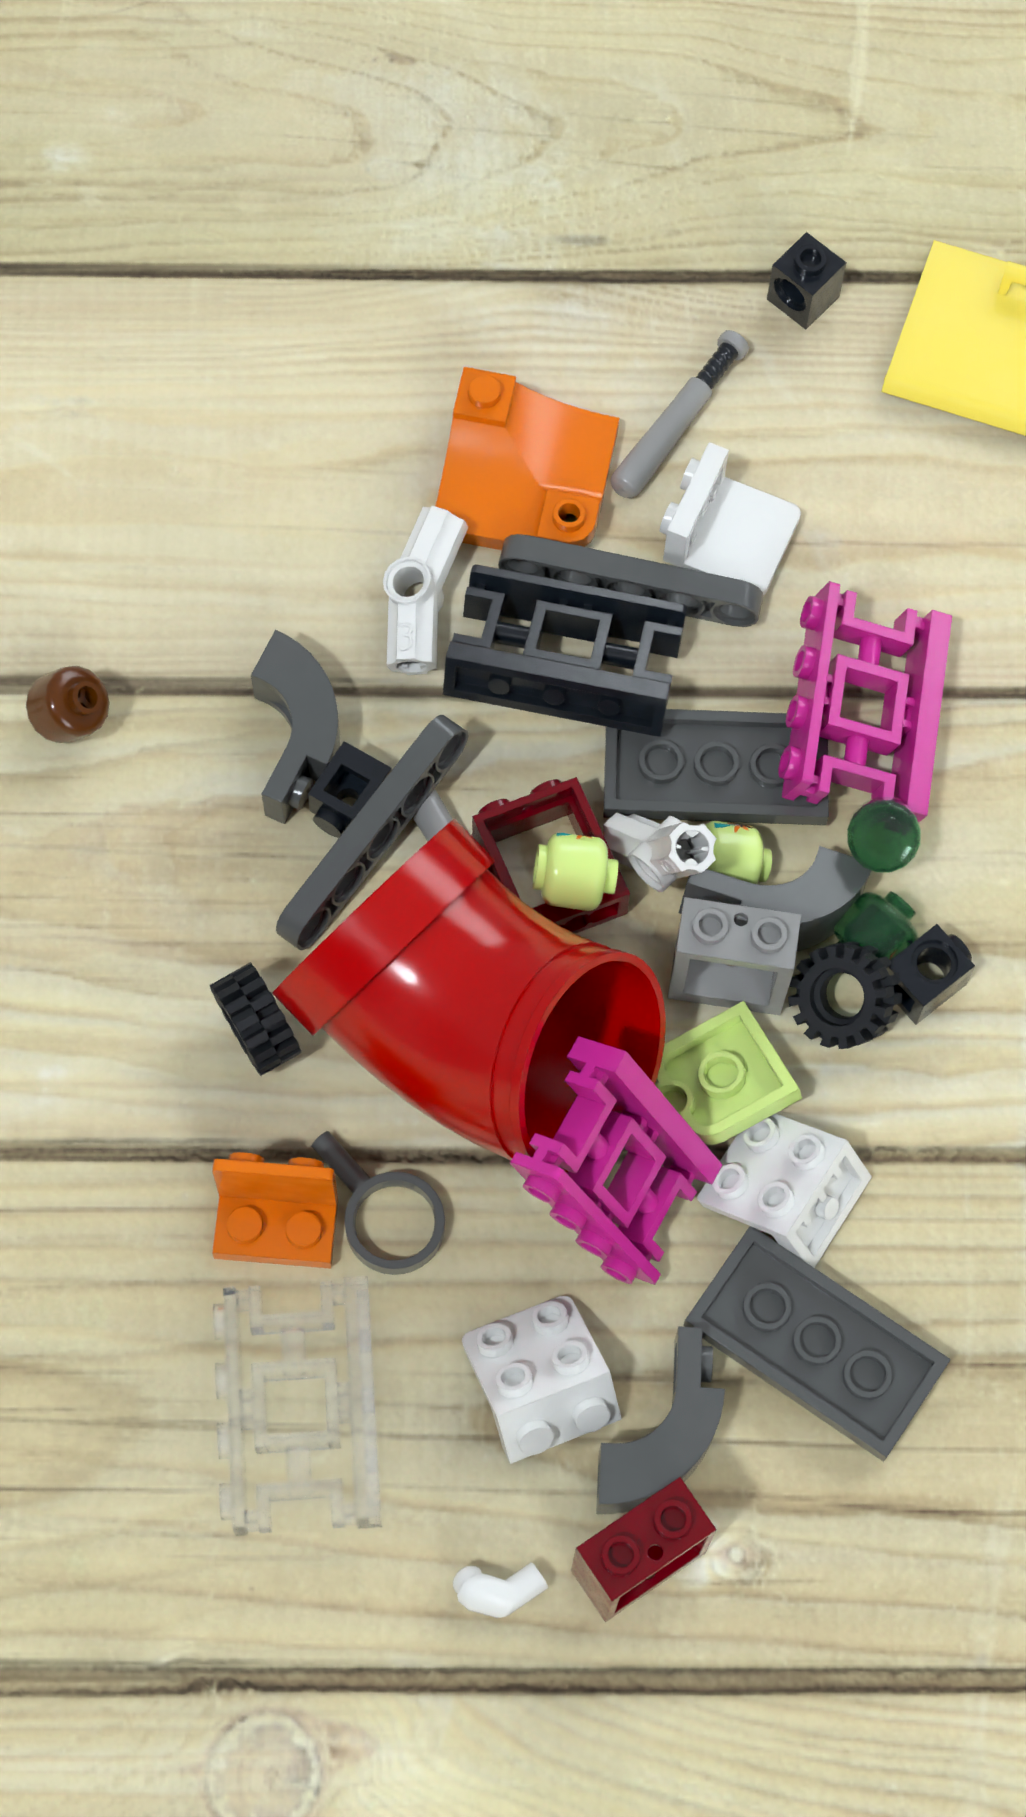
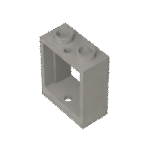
M684 897L674 950L668 999L731 1008L744 1001L750 1011L780 1016L794 972L801 914ZM743 916L747 919V924L738 926L735 924L734 918Z

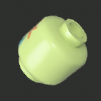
M711 821L705 825L717 838L713 850L716 860L707 869L753 884H758V881L766 882L768 880L772 866L771 849L764 848L761 834L756 828L721 821Z
M555 833L550 837L547 845L538 844L532 887L535 890H541L543 901L550 906L591 911L599 906L603 893L614 894L618 876V860L608 859V848L603 839Z

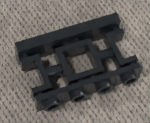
M475 564L472 566L469 587H467L465 593L463 617L486 621L481 638L454 633L446 654L443 695L661 737L673 675L649 671L647 666L650 653L673 658L678 657L687 606L676 602ZM502 616L530 621L531 625L530 627L501 622ZM543 633L595 642L591 659L540 650L539 647ZM609 637L639 642L640 645L639 648L608 643ZM495 643L524 649L523 655L494 650ZM605 664L634 671L632 676L603 671L602 666Z

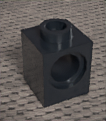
M806 232L772 265L767 300L806 330L839 298L847 262Z
M936 924L890 961L893 964L887 968V971L890 975L898 973L901 983L893 985L894 993H902V1003L897 1005L917 1025L967 985L975 965L972 962V955L964 942L954 934L947 935ZM922 963L934 964L941 969L944 977L937 980L926 978L920 973L917 965Z

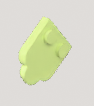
M744 1001L664 1045L657 1077L658 1083L655 1086L707 1145L727 1141L802 1099L799 1087Z

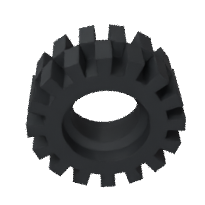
M858 941L839 942L814 950L809 953L810 958L801 960L797 965L796 969L800 971V974L793 976L789 987L797 988V993L788 997L789 1007L798 1005L800 1013L792 1017L797 1025L806 1023L809 1026L804 1032L809 1039L812 1040L820 1037L822 1038L821 1046L831 1048L838 1045L839 1049H848L881 1036L888 1030L886 1025L896 1020L899 1012L894 1011L893 1007L902 1003V993H894L893 985L899 984L901 981L898 973L893 975L888 973L887 968L893 963L887 956L882 958L876 957L875 955L879 949L872 945L860 947L861 942ZM837 973L852 975L863 988V1005L854 1016L847 1017L838 1014L831 1008L827 1000L826 991L828 983Z
M251 962L209 985L232 1032L237 1037L242 1049L260 1076L302 1053L291 1027L285 1020L283 1012L279 1009L275 998L269 992L266 983Z

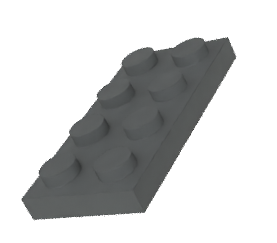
M666 709L661 737L605 727L604 818H611L614 814L619 813L624 816L636 814L646 819L666 820L669 816H672L679 820L826 825L829 817L828 795L818 804L806 802L807 797L799 795L794 801L782 798L784 779L779 777L778 768L781 756L790 742L791 728L786 726L787 713ZM819 737L816 761L823 755H828V739Z
M751 1226L747 1229L689 1313L683 1325L685 1327L703 1328L702 1339L883 1462L951 1360Z

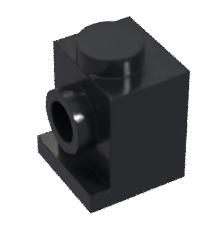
M344 741L308 793L310 812L315 814L313 817L314 823L327 834L340 838L392 771V768ZM346 797H352L356 799V802L353 806H350L341 800Z

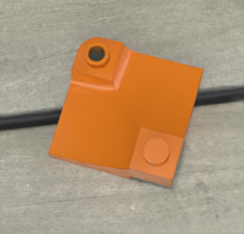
M464 367L453 409L448 448L435 507L448 510L453 515L465 520L468 525V530L462 541L465 544L502 550L506 537L523 534L586 547L595 536L620 418L584 410L546 397L517 383L516 376ZM567 514H573L578 518L574 522L564 521Z

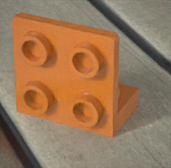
M244 1152L232 1153L229 1155V1159H214L212 1172L219 1193L212 1252L214 1259L331 1269L338 1210V1194L334 1169L324 1168L322 1161L304 1157L291 1158L288 1164L264 1163L265 1159L262 1156Z

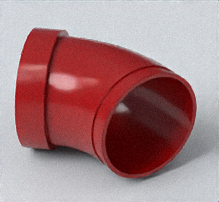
M454 818L354 910L281 982L272 994L312 1036L322 1028L344 1051L378 1081L443 1127L509 1160H512L516 1152L533 1157L536 1150L529 1143L534 1134L553 1139L577 1097V1094L565 1082V1079L570 1070L580 1073L567 1058L578 1036L626 1051L655 1085L662 1061L666 1033L663 994L654 972L642 959L621 950L611 949L606 945L581 937L539 914L506 888L488 870L495 862L493 857Z

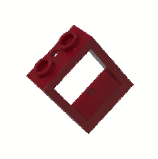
M577 777L564 782L558 779L543 782L536 786L527 796L511 802L508 799L495 800L482 807L478 814L472 816V837L495 860L488 870L518 898L520 896L496 842L568 816L576 835L603 839L608 848V859H614ZM618 868L614 894L603 893L601 903L594 910L587 911L556 907L546 903L533 907V909L557 925L577 934L626 915L628 913L630 892Z
M679 1477L576 1547L571 1572L603 1620L607 1622L704 1555L717 1529L684 1481Z

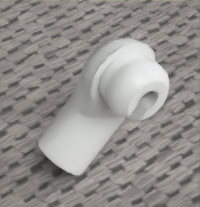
M532 1562L506 1580L483 1574L480 1568L476 1566L462 1568L457 1572L453 1580V1589L457 1593L458 1601L466 1609L495 1618L510 1615L548 1589L546 1581Z

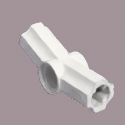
M439 507L422 508L401 558L390 564L384 574V590L389 596L387 667L393 672L420 675L437 669L438 612L442 608L444 601L442 587L468 530L465 520ZM415 583H423V587L417 594L404 597L408 587Z
M616 813L603 825L604 837L614 859L618 860V863L634 869L645 883L658 892L665 891L677 878L702 873L716 860L713 850L717 838L704 823L693 826L669 816L664 822L659 824L636 814L624 816Z

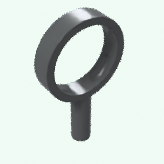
M329 1131L321 1134L312 1143L311 1147L330 1168L334 1169V1173L353 1193L345 1212L346 1237L351 1250L364 1265L380 1273L399 1275L410 1273L423 1267L435 1256L444 1237L445 1215L439 1196L428 1183L417 1176L404 1172H386L370 1178ZM387 1187L411 1189L423 1196L433 1210L435 1223L429 1243L416 1255L402 1260L379 1258L367 1251L357 1238L355 1223L359 1207L372 1193Z

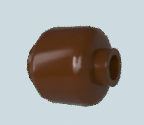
M68 666L49 672L33 683L27 694L26 710L28 719L37 733L47 740L65 743L90 736L99 730L108 717L110 702L107 689L96 674L80 666Z

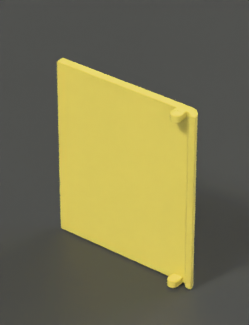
M934 240L888 372L884 377L881 392L1026 436V266L1011 261H1002Z

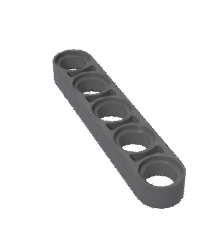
M515 534L506 537L498 562L499 569L681 603L687 606V617L730 626L748 627L756 624L763 601V592L760 588L743 580L530 535Z
M444 715L437 716L424 728L287 904L277 921L276 932L279 936L299 950H305L316 942L457 761L467 743V730Z

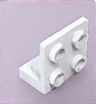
M773 1114L737 1134L720 1160L722 1167L713 1184L705 1183L697 1196V1200L704 1208L771 1234L778 1244L815 1268L872 1176L846 1139L784 1116Z

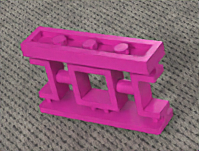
M829 581L815 596L807 598L801 612L800 626L806 629L804 645L800 647L793 665V676L799 678L797 693L792 698L786 714V726L791 728L790 742L781 756L778 768L779 777L784 779L782 798L794 801L799 795L807 797L806 802L818 804L829 794L831 782L871 793L868 819L879 822L884 818L885 829L905 834L928 815L952 615L931 610L922 618L917 616V610L907 608L894 620V627L892 629L855 618L854 611L857 593L846 590L841 594L840 584ZM833 638L859 645L858 659L837 654L830 661ZM907 651L904 673L879 666L881 652L901 657ZM845 682L885 694L880 728L840 717ZM819 737L846 744L844 760L823 755L816 761ZM894 750L891 773L866 766L868 751L888 756Z
M578 1036L567 1058L580 1073L570 1070L565 1079V1082L577 1094L574 1103L553 1139L535 1133L529 1143L536 1150L533 1157L516 1152L510 1164L526 1180L523 1188L532 1196L548 1203L552 1207L549 1213L550 1216L558 1223L574 1230L578 1234L575 1240L576 1243L603 1260L600 1267L604 1272L627 1284H632L634 1279L637 1278L656 1285L661 1273L649 1261L652 1259L659 1262L664 1251L653 1240L654 1235L675 1197L692 1201L697 1193L691 1185L693 1180L697 1179L712 1185L722 1167V1163L626 1051ZM623 1148H625L628 1152L608 1189H606L603 1184Z

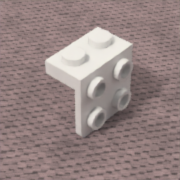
M709 442L701 460L692 458L685 470L680 488L686 491L680 504L671 502L662 519L659 532L666 535L663 561L677 567L750 582L759 587L763 595H765L797 527L801 515L800 508L791 502L725 477L729 450Z
M556 1297L469 1331L463 1336L462 1344L464 1351L491 1406L501 1444L510 1464L529 1456L540 1454L549 1448L584 1434L595 1432L604 1426L622 1420L610 1370L570 1297Z

